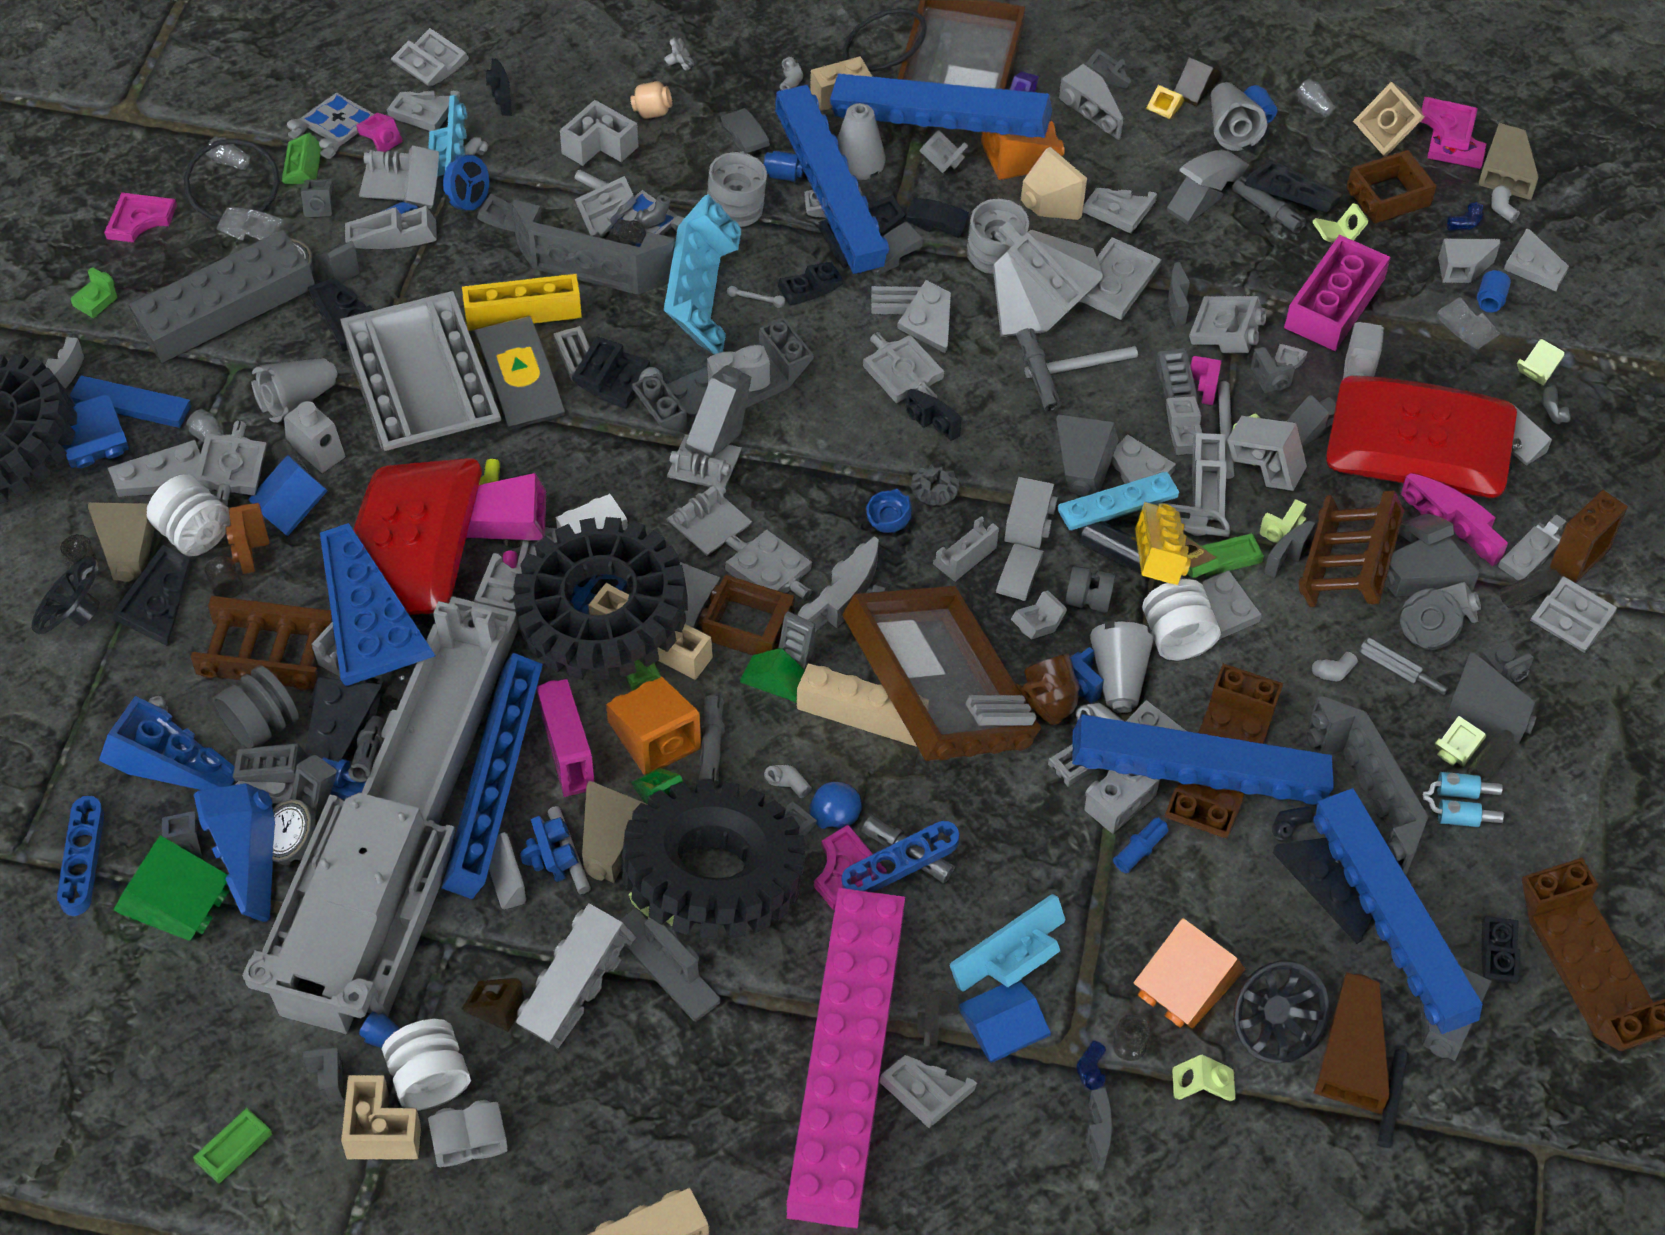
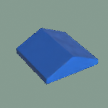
M287 455L260 485L256 495H252L248 500L251 504L259 503L263 516L285 535L289 536L328 490L291 456Z
M1021 981L1012 984L1010 987L1002 984L958 1004L957 1007L990 1063L1049 1037L1051 1034L1035 996Z

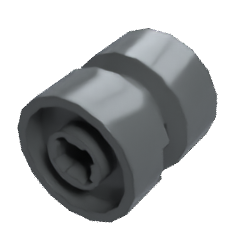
M1073 565L1065 605L1082 608L1087 604L1091 610L1108 613L1116 574L1103 571L1092 574L1088 568Z

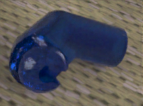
M1470 203L1468 205V212L1464 216H1449L1447 219L1448 230L1475 228L1483 219V205L1481 203Z
M1098 1041L1090 1043L1076 1064L1081 1083L1089 1090L1099 1089L1106 1081L1105 1074L1101 1075V1070L1097 1065L1106 1053V1048Z

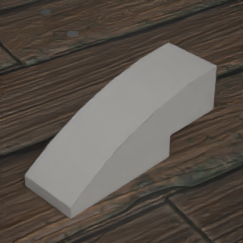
M1216 150L1192 159L1184 164L1179 171L1202 186L1222 190L1227 181L1235 183L1237 179H1240L1249 164L1229 151Z
M427 206L400 214L398 209L394 207L345 223V243L353 241L355 248L360 249L404 248L437 240L436 220Z
M1196 433L1193 437L1192 452L1193 507L1211 509L1225 517L1226 434ZM1208 516V520L1218 521L1216 518Z

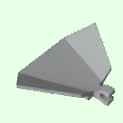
M1008 221L994 235L1001 243L1011 247L993 265L1001 337L1015 336L1019 331L1026 328H1033L1035 333L1047 332L1103 279L1102 270L1093 248L1035 230H1030L1021 236Z

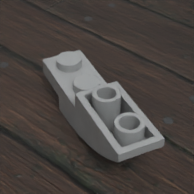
M875 536L866 544H860L845 561L838 562L832 570V586L825 587L817 599L811 604H805L798 612V616L815 623V632L826 622H830L838 628L845 621L842 614L853 595L867 593L872 583L878 560L879 539Z

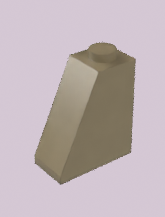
M1499 123L1478 185L1490 189L1505 186L1510 189L1511 195L1531 200L1539 176L1526 130Z
M93 502L88 504V509L113 580L124 582L136 581L147 567L155 529L147 518L148 504Z
M589 781L586 786L582 849L584 871L596 880L605 879L614 883L621 871L624 834L628 819L632 820L633 811L640 803L644 802Z

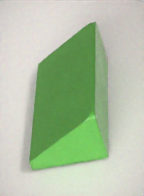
M311 133L288 142L282 176L284 184H304L305 180L317 179L322 147L319 146V141Z

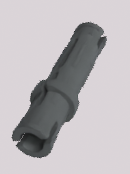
M1244 176L1235 181L1232 190L1271 216L1270 219L1272 221L1283 224L1295 234L1303 229L1306 219L1288 208L1289 205L1284 201L1279 202L1264 191L1245 186L1246 178Z
M1023 329L1017 333L1016 337L1024 354V364L1029 367L1044 410L1054 411L1061 407L1062 402L1046 365L1045 351L1040 348L1034 329Z
M710 695L704 698L703 722L700 723L702 746L698 780H713L714 788L719 785L721 737L725 733V724L722 722L724 699L720 697L717 704L718 696Z
M379 716L369 717L368 721L365 722L364 729L358 735V747L351 768L348 771L353 781L364 782L368 779L367 776H370L376 752L380 750L383 744L381 733L385 721Z
M871 815L866 820L861 830L863 834L873 838L885 846V848L907 838L903 830L890 827L874 815ZM918 845L910 846L906 850V855L911 859H920L925 853L923 848ZM941 858L921 869L945 884L951 877L955 865Z

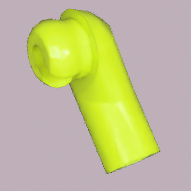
M488 459L486 461L485 472L480 478L479 485L499 481L500 462L498 460Z

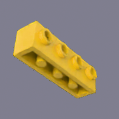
M577 274L462 286L468 331L531 316L533 323L582 318Z
M1144 502L1135 527L1141 575L1178 585L1181 575L1186 576L1188 573L1191 558L1187 556L1189 547L1185 545L1184 524L1181 523L1179 511H1176L1173 506L1168 504H1159L1157 506Z

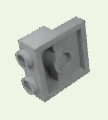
M1204 296L1189 335L1191 344L1219 345L1221 353H1249L1251 345L1258 344V326L1265 324L1266 311L1261 307L1258 296Z

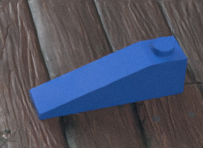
M137 696L132 699L108 733L99 761L128 775L199 790L231 786L235 782L233 778L235 766L214 749L204 748L194 740L195 734L188 728L182 730L171 721L173 716L166 710Z
M247 783L197 791L194 793L199 822L203 830H210L217 845L212 848L216 859L221 858L227 867L229 874L225 879L241 914L262 922L268 921L270 919L275 817L269 792Z

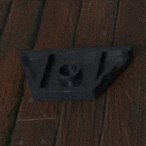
M1319 838L1275 845L1272 853L1356 944L1361 942L1372 915L1371 913L1367 914L1363 910L1359 899L1360 894L1356 887H1351L1348 884L1340 860L1336 861L1331 855L1328 839Z

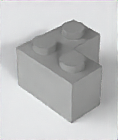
M596 100L560 129L562 154L582 166L599 151L622 162L638 148L637 123Z
M1241 416L1227 440L1233 462L1261 466L1266 487L1294 491L1307 467L1296 423Z

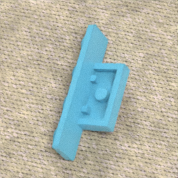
M456 95L449 96L448 127L429 132L428 149L439 151L437 176L445 174L446 167L450 162H454L456 156L466 155L463 142L467 136L464 123L468 116L465 105L463 103L460 104Z
M1162 472L1058 505V511L1068 529L1074 530L1100 521L1105 522L1141 511L1144 502L1155 505L1177 498L1179 490L1168 472Z
M1051 894L951 962L950 968L957 988L965 991L987 975L1010 987L1059 953L1058 942L1047 935L1065 922L1059 898Z

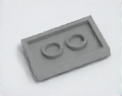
M1112 237L1097 256L1103 279L1080 302L1122 320L1160 268L1161 259Z

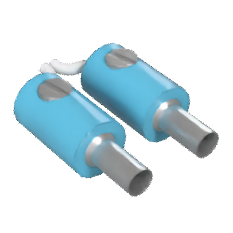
M1440 772L1438 781L1430 785L1429 791L1423 792V800L1428 801L1431 809L1438 813V822L1440 824L1479 827L1481 821L1503 822V812L1482 810L1481 803L1441 799L1439 808H1437L1434 800L1429 797L1433 794L1436 786L1439 796L1478 799L1480 793L1502 794V784L1481 782L1479 775Z

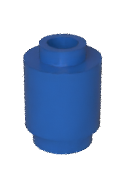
M1259 85L1247 88L1244 94L1262 107L1266 115L1267 124L1273 121L1278 110L1266 89L1261 88Z
M773 151V153L767 152L765 155L764 166L770 178L796 182L798 177L802 178L804 170L796 154Z
M1489 271L1484 274L1477 295V301L1482 310L1492 313L1499 311L1504 306L1511 284L1508 275L1501 271Z

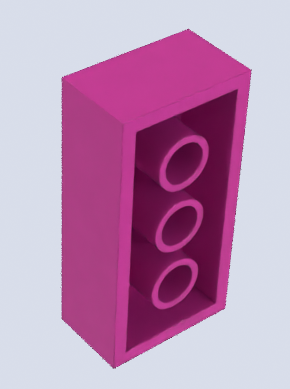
M1339 235L1289 305L1284 328L1336 351L1383 283L1390 257Z

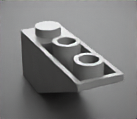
M1084 64L1061 79L1059 99L1117 140L1120 139L1123 116L1103 77Z

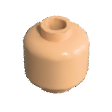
M659 81L638 85L635 89V95L631 96L633 111H638L644 119L666 115L668 109L672 107V97L668 86H664Z

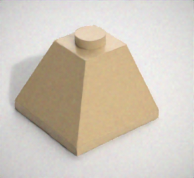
M1390 82L1353 122L1382 155L1386 157L1424 118V114L1420 106L1406 91Z
M1049 147L1043 152L1023 180L1021 201L1038 216L1078 220L1082 218L1087 178Z

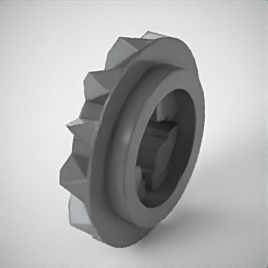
M931 464L927 469L920 467L918 473L913 475L911 489L919 501L928 505H943L956 497L959 490V479H956L954 471H947L944 465L940 468H934ZM939 479L940 484H937L931 490L930 484Z

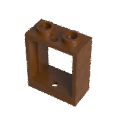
M1409 150L1352 167L1349 180L1347 181L1349 194L1354 196L1360 204L1362 211L1369 216L1374 224L1431 206L1436 190L1435 183ZM1398 177L1408 190L1406 193L1380 200L1370 185Z
M1605 490L1600 491L1566 524L1549 568L1560 576H1564L1577 583L1609 552L1628 506Z
M725 575L721 584L715 585L710 599L711 604L708 609H703L699 619V626H702V633L711 637L712 643L750 655L779 648L785 614L787 612L794 614L795 596ZM729 601L773 614L763 636L719 623Z

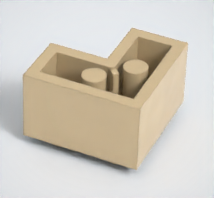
M861 57L811 70V93L817 96L820 111L832 108L830 97L838 73L872 77Z
M348 1075L341 1139L347 1159H418L421 1124L417 1108H388L389 1092L384 1076Z

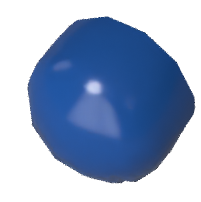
M897 488L891 491H881L873 495L867 504V519L880 532L895 533L905 528L911 520L912 505L909 495L905 496Z
M828 782L815 792L809 810L810 815L817 820L816 824L820 828L825 829L830 826L840 830L846 825L850 826L857 821L862 810V802L859 793L851 785L842 782Z

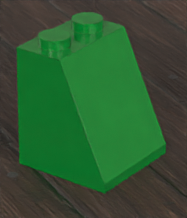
M160 835L125 888L113 910L121 915L190 941L196 931L203 934L213 918L207 914L212 905L214 904L219 907L230 891L224 887L227 883L225 879L227 874Z

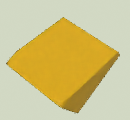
M1158 85L1146 109L1170 120L1182 106L1184 99L1181 94Z

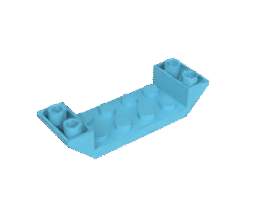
M708 194L698 202L678 226L664 311L698 345L712 354L723 352L726 335L723 329L711 319L720 257L738 250L741 228L724 211L723 207L716 203Z

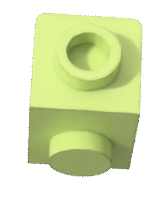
M1295 499L1283 520L1266 513L1262 520L1260 535L1272 542L1278 543L1292 529L1307 522V518L1304 517L1307 504Z
M1458 716L1443 738H1438L1435 742L1436 748L1440 751L1437 755L1452 766L1457 762L1464 767L1483 742L1486 734Z

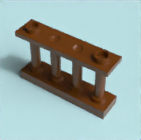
M1383 491L1380 504L1374 508L1339 510L1332 495L1325 497L1323 508L1319 510V521L1303 577L1299 579L1300 594L1304 595L1309 607L1316 606L1320 591L1358 589L1359 592H1362L1367 604H1380L1404 509L1395 491ZM1375 520L1374 527H1371L1370 530L1337 532L1339 522ZM1369 543L1368 549L1361 554L1330 555L1333 545ZM1363 566L1361 573L1357 577L1323 579L1326 568Z
M211 596L208 608L212 622L216 624L207 653L192 652L191 654L196 675H201L205 678L218 677L240 680L245 674L251 676V670L261 665L267 668L283 686H290L300 690L314 689L319 675L317 667H312L315 659L312 643L332 623L331 610ZM231 626L247 628L238 657L220 655L228 629ZM261 630L277 632L269 661L251 659L259 631ZM291 634L308 636L299 665L281 663Z

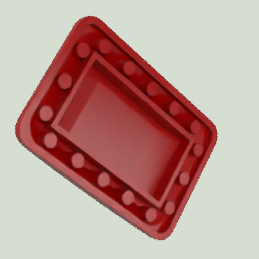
M1351 375L1345 377L1340 384L1326 462L1331 469L1338 472L1401 483L1405 482L1407 475L1413 473L1441 482L1464 494L1495 498L1504 493L1507 484L1517 409L1509 401L1470 391L1407 380Z
M473 458L387 465L376 470L369 482L358 513L354 532L409 615L434 613L438 601L449 604L482 474L481 465Z

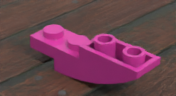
M1413 473L1406 476L1401 495L1408 504L1413 505L1421 514L1436 515L1451 522L1456 535L1464 539L1476 551L1478 556L1485 559L1492 567L1500 562L1508 542L1492 528L1495 517L1468 496L1441 482Z

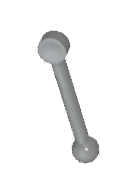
M730 286L727 289V294L731 297L738 295L770 302L777 308L784 306L785 299L780 295L769 297L738 290L735 286Z

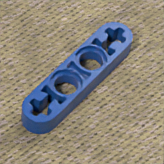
M83 796L73 803L70 812L57 900L63 912L71 916L86 912L92 899L104 822V811L101 803L93 796ZM91 808L93 811H90L88 814V825L85 824L82 814H85L87 809ZM82 835L92 837L91 842L86 846L79 847L74 845L76 839ZM82 863L88 866L87 870L81 875L75 876L70 874L71 868L76 864ZM73 886H77V892L80 897L76 898L74 903H69L68 900L73 899L74 896Z
M949 821L937 822L849 866L842 874V888L875 892L951 854L959 844L958 828ZM943 832L945 836L950 835V842L938 841L939 833ZM929 843H930V844L933 843V850H934V851H932V852L930 851ZM918 845L923 848L925 853L920 859H911L906 855L907 848ZM882 860H890L895 864V869L889 874H882L877 870L876 866ZM867 868H871V873L875 881H872L871 875L868 876ZM856 876L858 880L864 878L862 886L857 887L856 884H851V877Z

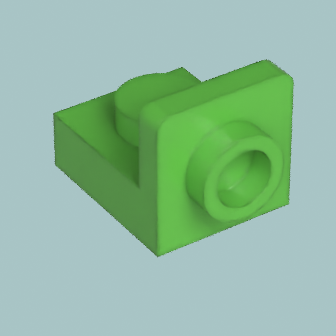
M91 267L88 270L90 282L70 299L73 307L94 319L117 299L113 278L108 273L100 272Z

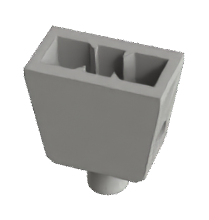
M304 401L300 403L297 408L284 417L286 443L322 474L345 458L335 424L317 409L313 402Z

